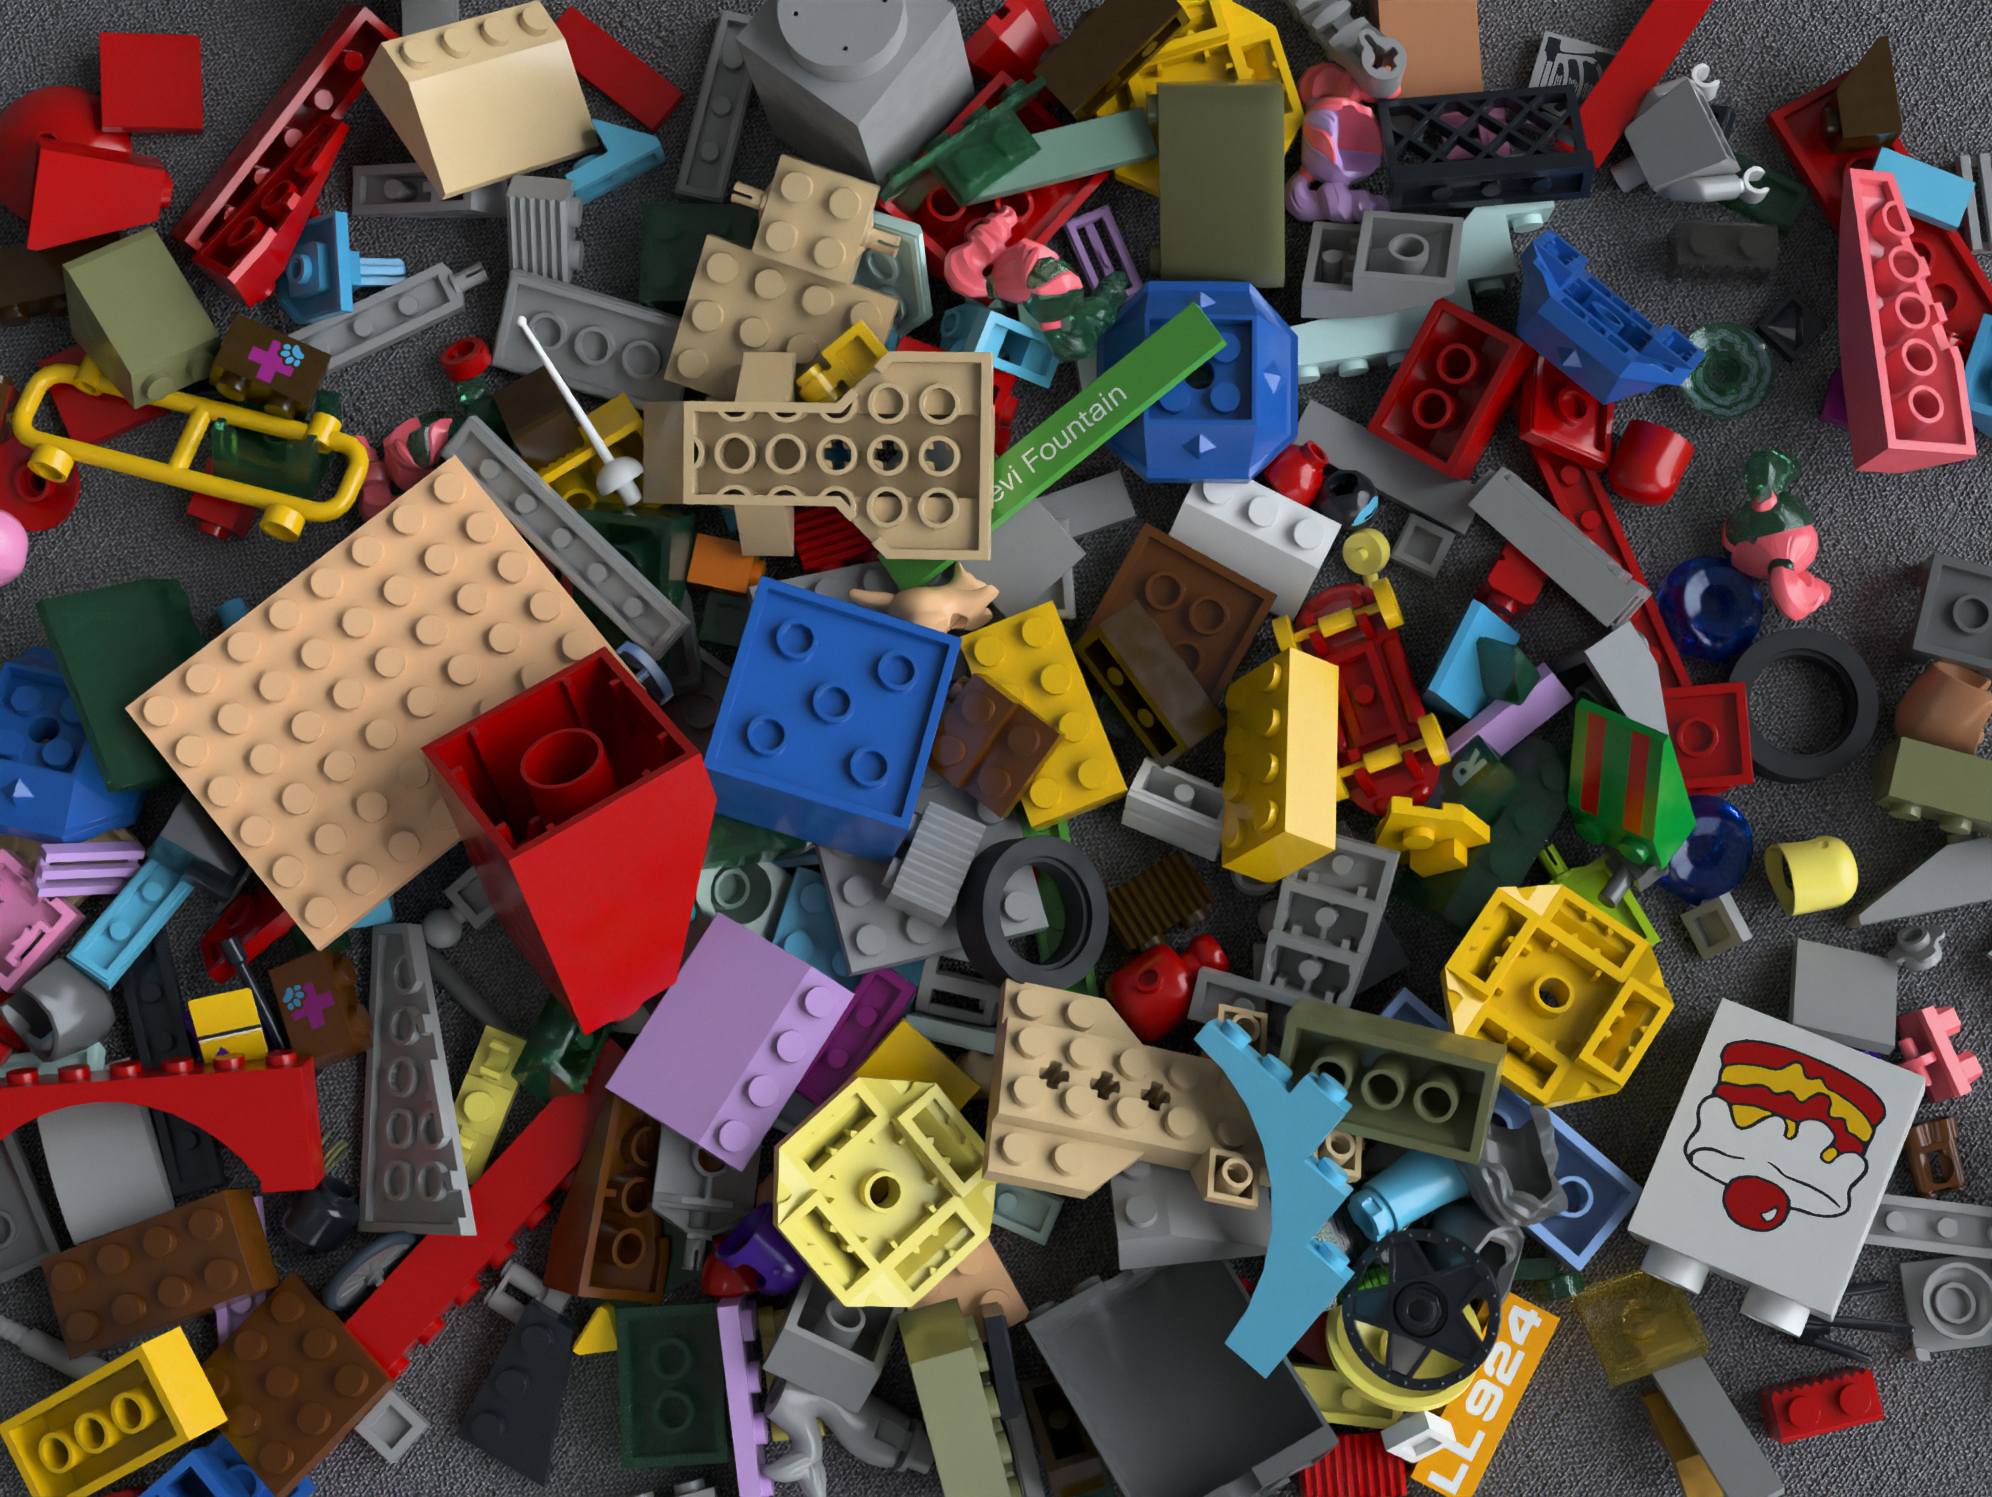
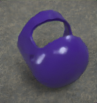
M769 1201L762 1202L755 1207L720 1243L715 1251L716 1258L730 1269L741 1264H746L756 1269L759 1275L755 1280V1288L761 1293L770 1296L783 1295L793 1290L810 1270L773 1225V1204ZM748 1240L743 1247H741L737 1252H735L737 1246L742 1241Z

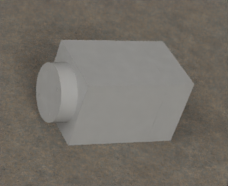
M767 0L736 38L774 135L814 164L881 186L876 202L976 98L956 8L948 0Z

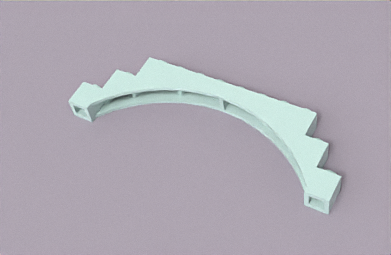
M1525 153L1505 157L1523 156ZM1554 201L1475 207L1463 223L1454 293L1443 298L1474 313L1470 292L1475 291L1477 297H1488L1505 291V286L1511 284L1517 272L1509 228L1513 227L1516 233L1530 232L1541 228L1543 223L1548 221L1555 208ZM1043 278L1035 288L1044 285L1049 280ZM1068 292L1045 296L1031 293L1030 298L1023 303L1024 305L996 298L988 307L972 298L964 297L965 303L978 307L981 306L1001 315L1007 312L1008 307L1016 306L1018 322L1040 331L1042 330L1039 323L1061 320V328L1059 330L1047 333L1067 342L1058 364L1065 361V356H1074L1079 392L1096 380L1097 334L1116 314L1096 307ZM1434 302L1384 315L1319 319L1291 326L1290 328L1298 336V385L1315 382L1320 379V374L1339 371L1341 377L1357 376L1368 372L1369 366L1387 363L1389 369H1399ZM1195 370L1185 378L1187 384L1195 389H1204L1212 384L1211 377L1202 370Z

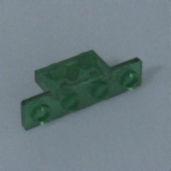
M1041 75L1028 85L1023 79L1012 84L999 96L1002 103L989 111L986 105H982L961 122L964 129L952 137L948 131H945L927 144L923 149L927 155L913 163L908 157L894 166L885 175L889 182L879 194V197L886 204L920 179L933 172L960 209L1034 158L1041 151L1042 148L1015 113L1034 101L1048 83Z

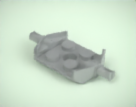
M661 1124L652 1202H647V1208L681 1232H684L686 1243L681 1269L702 1271L707 1240L712 1241L713 1235L737 1227L754 1209L762 1142L743 1172L735 1171L724 1163L715 1171L708 1172L698 1162L700 1148Z

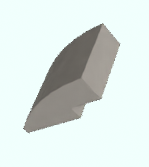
M1364 210L1361 225L1314 221L1302 283L1301 318L1337 319L1384 315L1428 304L1454 293L1464 218Z
M127 1057V1058L118 1060V1061H116V1062L127 1061V1060H131V1059H130L129 1057ZM110 1064L104 1065L103 1070H110ZM93 1102L68 1106L37 1117L40 1137L53 1186L75 1247L175 1209L156 1124L152 1118L150 1107L122 1102Z

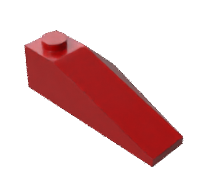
M323 114L191 258L231 299L251 308L255 303H260L268 298L275 289V281L287 266L349 130V127L342 120Z

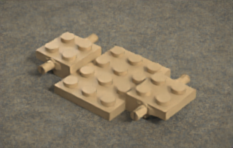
M785 153L781 154L774 179L765 191L737 181L733 190L752 196V198L739 193H732L731 202L759 210V228L753 247L751 248L713 234L706 236L663 379L709 394L710 396L706 397L705 401L735 402L744 352L796 353L797 380L817 362L824 370L827 367L831 368L832 366L823 357L821 352L860 319L865 322L885 347L901 299L853 283L861 256L867 248L888 254L894 258L899 248L882 243L880 240L899 246L902 239L901 236H895L873 228V210L881 186ZM843 379L840 380L841 383L838 387L844 394L834 403H837L850 390ZM797 384L795 402H805L797 393L801 390ZM717 505L735 512L734 505Z

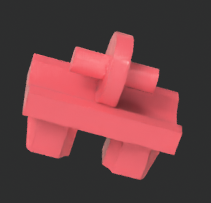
M1934 1005L1896 1018V1028L1902 1039L1897 1044L1905 1060L1894 1065L1926 1077L1925 1092L1931 1104L1953 1097H1960L1971 1092L1970 1083L1983 1073L1976 1055L1972 1054L1969 1050L1956 1054L1948 1037L1960 1032L1961 1026L1955 1009L1951 1006L1935 1009Z

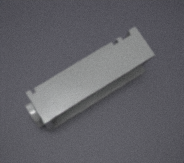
M1502 466L1496 473L1490 469L1472 488L1471 493L1475 497L1468 505L1606 627L1609 625L1615 627L1628 621L1652 595L1649 589L1631 579L1633 576L1628 571L1622 569L1619 563L1524 482L1522 478Z

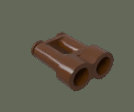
M1955 1115L1940 1116L1912 1123L1902 1150H1905L1914 1190L1917 1194L1916 1198L1937 1195L1935 1190L1946 1188V1191H1957L1967 1188V1184H1964L1966 1180L1955 1139L1960 1136ZM1937 1151L1944 1180L1934 1182L1927 1152Z

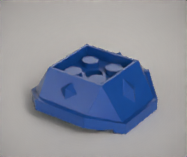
M1552 229L1534 239L1521 254L1520 260L1524 276L1516 335L1603 405L1638 393L1648 394L1656 387L1664 384L1680 386L1707 355L1669 323L1660 330L1584 268L1589 259Z
M1148 281L1097 334L1096 379L1193 301L1200 306L1227 345L1196 369L1206 372L1211 377L1212 384L1204 389H1195L1189 386L1185 379L1182 380L1103 444L1109 450H1112L1146 483L1248 484L1298 437V336L1250 282Z
M33 646L17 658L5 661L0 667V834L48 844L80 843L112 828L118 830L136 824L162 755L125 709V707L145 693L131 666ZM56 737L47 743H40L46 738Z

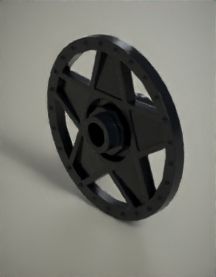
M1431 1229L1399 1231L1372 1244L1363 1252L1351 1270L1355 1273L1345 1284L1342 1297L1344 1328L1348 1340L1359 1359L1381 1379L1410 1390L1430 1391L1443 1389L1472 1375L1481 1367L1492 1352L1502 1321L1499 1288L1486 1262L1473 1248L1462 1240L1450 1234ZM1417 1240L1445 1245L1468 1261L1435 1272ZM1389 1248L1390 1284L1357 1291L1358 1284L1368 1266L1383 1251ZM1483 1287L1486 1289L1489 1318L1484 1340L1481 1339L1462 1313L1464 1308ZM1356 1320L1388 1331L1385 1365L1365 1345ZM1432 1349L1465 1364L1460 1369L1442 1377L1413 1378Z

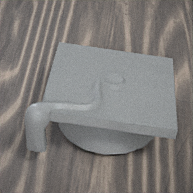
M1955 1256L1898 1264L1908 1324L1913 1325L1916 1329L1915 1333L1910 1335L1912 1348L1907 1352V1358L1910 1362L1915 1364L1928 1362L1931 1360L1930 1352L1992 1345V1268L1990 1259Z

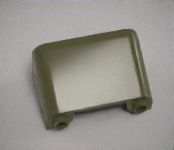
M1275 78L1156 82V94H1147L1146 100L1147 125L1157 124L1159 145L1160 235L1158 245H1149L1150 275H1159V281L1250 282L1255 288H1283L1285 277L1284 95L1282 83Z

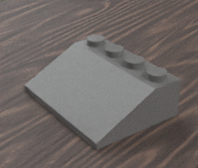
M1098 1090L1099 1098L1106 1100L1105 1095ZM1149 1101L1148 1108L1156 1110L1154 1104ZM1137 1161L1128 1169L1121 1171L1109 1180L1120 1270L1260 1256L1267 1253L1271 1233V1206L1268 1187L1259 1185L1258 1207L1253 1211L1204 1201L1188 1170Z

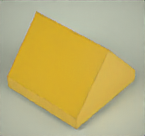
M606 1301L597 1307L573 1345V1352L578 1355L620 1350L625 1345V1339L613 1304Z

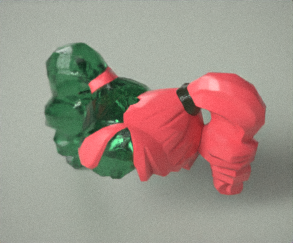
M1003 205L999 212L989 213L983 219V224L976 225L967 234L968 241L951 248L945 257L944 277L952 291L968 299L982 297L992 299L997 297L1023 305L1027 312L1039 323L1044 333L1046 346L1055 358L1069 363L1087 359L1097 346L1102 332L1108 330L1112 323L1116 321L1118 315L1116 309L1121 307L1127 298L1126 291L1123 289L1128 285L1126 272L1115 271L1104 278L1103 282L1097 284L1089 297H1084V285L1079 275L1053 250L1027 238L1021 239L1006 249L1004 244L1012 236L1011 229L1017 223L1016 212L1011 207ZM988 265H993L991 275L984 277L982 274L984 268ZM1070 316V330L1063 331L1061 329V321Z
M473 377L469 380L455 382V387L458 391L457 398L465 411L463 417L458 416L454 412L437 410L410 418L399 425L383 440L384 461H379L376 449L370 447L366 437L359 434L352 435L366 448L369 458V467L360 489L358 510L364 521L368 522L446 462L439 453L469 416H477L516 453L517 446L512 440L505 422L502 420V415L494 397L489 396V388L483 378ZM391 481L399 488V495L394 496L391 492Z
M1777 449L1769 452L1757 451L1748 458L1743 471L1746 490L1751 499L1730 515L1723 524L1721 535L1722 550L1724 556L1731 561L1735 571H1740L1744 575L1769 580L1771 598L1781 614L1794 621L1802 620L1818 607L1826 604L1831 594L1829 584L1819 578H1815L1806 571L1814 561L1818 549V534L1812 525V514L1807 504L1798 496L1785 491L1787 484L1801 476L1803 467L1799 459L1793 454H1787ZM1753 534L1757 536L1756 543H1753L1751 540Z

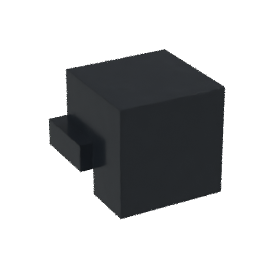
M187 786L182 790L145 853L147 857L179 875L182 874L180 877L182 881L223 904H226L249 866L248 862Z

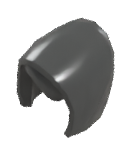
M61 957L32 977L22 986L19 992L0 1005V1015L3 1020L43 1063L53 1062L80 1052L105 1039L116 1019L108 994L102 986Z
M1459 1198L1441 1206L1434 1215L1428 1229L1441 1231L1462 1240L1482 1257L1496 1280L1502 1305L1509 1294L1522 1253L1524 1234L1520 1227L1497 1225L1486 1216L1473 1198ZM1426 1241L1425 1255L1435 1272L1468 1261L1445 1245ZM1485 1287L1474 1298L1488 1302Z

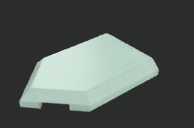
M873 210V228L895 236H901V243L899 246H895L880 240L882 243L899 248L895 258L867 248L861 256L853 283L901 299L891 328L898 334L897 342H899L903 335L906 336L933 315L923 232L920 224Z

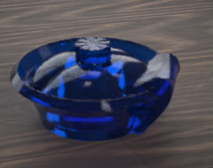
M1700 556L1681 563L1668 575L1659 596V612L1671 639L1679 646L1682 655L1727 664L1731 656L1745 649L1756 637L1762 623L1763 602L1753 578L1735 568L1730 560L1717 556Z
M1711 795L1688 796L1697 825L1669 861V873L1661 876L1654 882L1656 886L1662 887L1693 906L1700 904L1702 900L1723 895L1734 888L1746 874L1753 855L1752 832L1743 814L1728 801Z

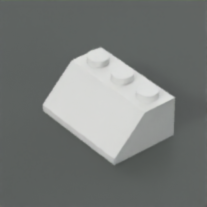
M1253 480L1248 484L1193 483L1169 532V536L1277 594L1278 596L1269 613L1277 617L1287 614L1293 623L1342 524Z

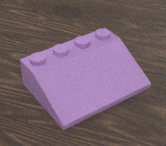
M717 912L678 972L676 983L667 989L606 1083L605 1088L735 1171L743 1172L855 994L806 962L722 913Z

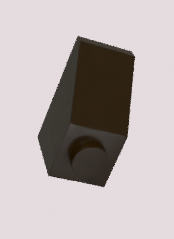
M1882 36L1876 39L1837 88L1824 108L1821 109L1820 130L1823 138H1829L1831 154L1881 149V147L1890 148L1903 132L1889 36Z

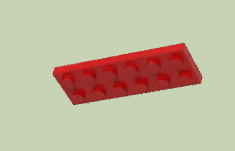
M1853 68L1774 111L1765 120L1838 238L1844 172L1849 168L1871 170L1877 152L1880 150L1873 149L1831 154L1829 138H1823L1821 134V109L1824 108ZM1899 138L1890 148H1887L1910 157ZM1909 216L1914 228V232L1909 235L1912 245L1920 257H1925L1931 274L1925 279L1934 303H1942L1948 319L1942 324L1943 328L1958 333V336L1955 337L1964 339L1962 337L1963 334L1975 338L1983 314L1992 315V285L1957 230L1953 233Z

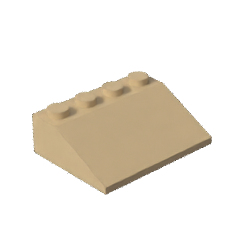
M539 0L382 42L361 79L442 200L510 179L513 175L526 174L595 152L599 147L566 40Z

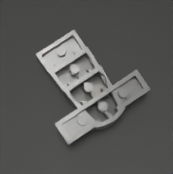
M1336 834L1334 851L1283 878L1273 929L1268 932L1260 982L1203 966L1199 969L1187 1018L1206 1024L1212 1020L1214 1009L1218 1003L1267 1013L1266 1052L1280 1057L1287 1014L1300 997L1350 1008L1382 920L1401 852Z

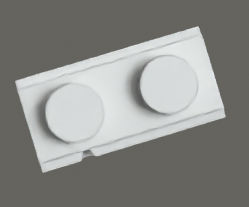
M1146 757L1127 794L1121 824L1215 862L1222 848L1220 841L1224 813L1222 787H1214L1213 783L1171 766L1162 769L1156 760Z

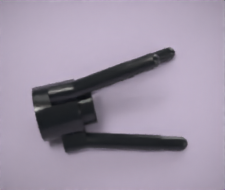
M1887 1280L1848 1284L1843 1297L1886 1291L1890 1289V1283ZM1809 1314L1800 1338L1784 1333V1335L1795 1337V1345L1813 1346L1851 1360L1871 1364L1873 1362L1872 1355L1822 1338L1819 1335H1829L1831 1327L1913 1335L1916 1329L1911 1324L1835 1315L1831 1323Z

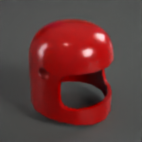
M1630 420L1613 453L1611 466L1607 468L1608 483L1618 496L1630 503L1642 507L1663 505L1672 497L1677 489L1695 448L1685 438L1661 425L1644 420Z

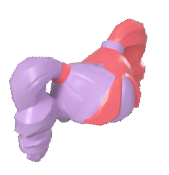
M1321 62L1308 67L1297 81L1296 86L1301 106L1305 110L1302 125V164L1299 166V170L1289 178L1284 188L1286 210L1299 222L1313 223L1314 221L1322 222L1329 220L1332 223L1345 224L1362 223L1364 210L1390 212L1389 201L1385 197L1372 195L1367 190L1349 189L1351 185L1357 184L1371 176L1374 170L1380 166L1383 153L1379 123L1371 108L1362 104L1364 102L1377 104V100L1395 99L1401 93V85L1394 94L1384 98H1376L1366 94L1350 73L1336 63ZM1316 181L1323 183L1317 191L1310 190L1312 183Z

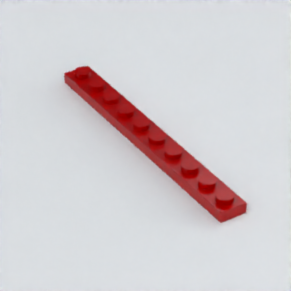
M1523 380L1508 405L1518 430L1520 428ZM1524 441L1552 506L1619 563L1622 569L1628 571L1633 576L1631 579L1649 589L1597 472ZM1651 595L1629 620L1634 628L1645 636L1649 643L1650 653L1658 664L1661 688L1692 686ZM1609 625L1607 627V630L1613 628V626ZM1737 785L1686 789L1690 804L1693 805L1730 790Z

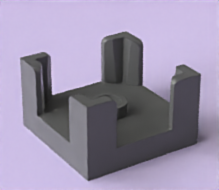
M1935 552L1917 566L1913 587L1919 588L1922 586L1913 627L1902 634L1896 659L1917 665H1922L1930 659L1976 670L1975 672L1991 679L1992 684V567Z

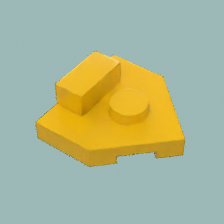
M1400 796L1391 797L1387 805V813L1379 821L1375 829V845L1400 851L1398 863L1401 865L1410 863V868L1423 878L1467 867L1468 848L1490 843V826L1462 804L1442 802L1440 809H1433L1427 806H1412V798Z

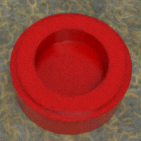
M467 337L448 346L441 354L439 363L450 381L460 382L469 380L482 373L490 365L492 355L481 338Z

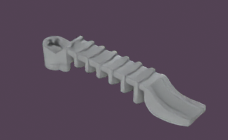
M1279 0L1280 3L1285 2L1291 9L1297 23L1302 22L1310 32L1309 37L1313 42L1317 41L1326 51L1325 56L1329 61L1333 60L1346 68L1366 94L1376 98H1384L1394 94L1399 89L1407 62V54L1403 45L1396 39L1385 36L1372 26L1364 16L1354 20L1350 15L1351 3L1348 0ZM1375 63L1378 67H1380L1377 70L1373 68ZM1387 65L1391 67L1390 71L1385 68Z

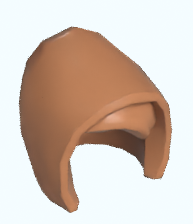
M1935 660L1906 691L1895 710L1894 725L1897 739L1902 736L1975 756L1977 745L1982 743L1983 727L1992 713V692L1986 691L1991 685V679L1968 668Z

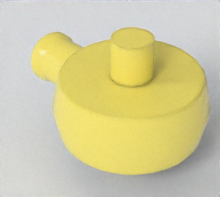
M1372 528L1358 529L1352 532L1346 539L1343 546V558L1353 572L1363 575L1364 586L1373 589L1372 582L1379 580L1378 572L1385 567L1389 560L1390 545L1386 537L1378 530Z

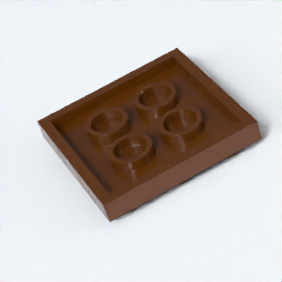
M1145 522L1082 637L1096 625L1137 599L1177 655L1183 660L1193 677L1214 702L1215 706H1217L1278 595ZM1074 650L1075 656L1081 659L1078 653Z
M292 1272L201 1365L228 1419L216 1427L275 1497H286L396 1384L333 1310L325 1306L323 1299L304 1277L295 1272Z

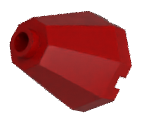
M1007 0L964 44L971 75L989 84L1003 70L1040 105L1044 106L1049 102L1056 108L1060 104L1032 72L1038 66L1040 56L1048 47L1055 43L1061 44L1063 42L1043 0Z

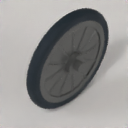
M406 1231L392 1232L374 1240L355 1253L333 1274L326 1284L322 1295L325 1306L331 1310H344L367 1300L417 1246L416 1237L411 1233H406Z

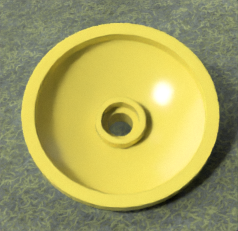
M1383 1266L1388 1282L1382 1267L1376 1268L1381 1285L1379 1284L1375 1269L1368 1270L1374 1287L1390 1284L1389 1266ZM1365 1271L1367 1275L1366 1278L1363 1276L1367 1289L1373 1288L1368 1272ZM1362 1279L1358 1284L1359 1290L1365 1289ZM1340 1290L1335 1296L1325 1327L1328 1353L1334 1367L1343 1380L1367 1400L1397 1411H1427L1439 1408L1455 1400L1468 1388L1474 1379L1477 1370L1466 1379L1452 1386L1430 1391L1405 1389L1381 1379L1364 1365L1353 1350L1343 1323L1342 1291ZM1468 1304L1462 1313L1483 1340L1479 1321L1472 1307ZM1356 1320L1365 1345L1385 1365L1388 1331ZM1432 1349L1413 1378L1442 1377L1460 1369L1465 1364Z

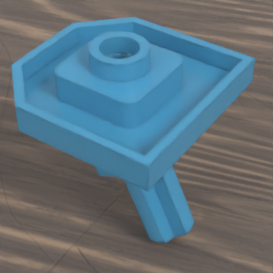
M333 211L307 220L284 272L277 279L279 304L297 324L308 325L353 312L352 293L360 287H390L405 280L406 268L403 260L400 258H360L359 251L349 250L347 213Z

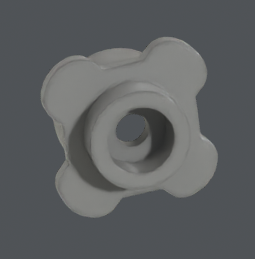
M1912 925L1902 928L1896 934L1897 943L1895 947L1887 954L1890 962L1893 964L1902 963L1905 969L1914 972L1924 971L1933 967L1940 961L1943 954L1939 941L1944 939L1946 935L1943 927L1933 925L1926 928L1922 925Z

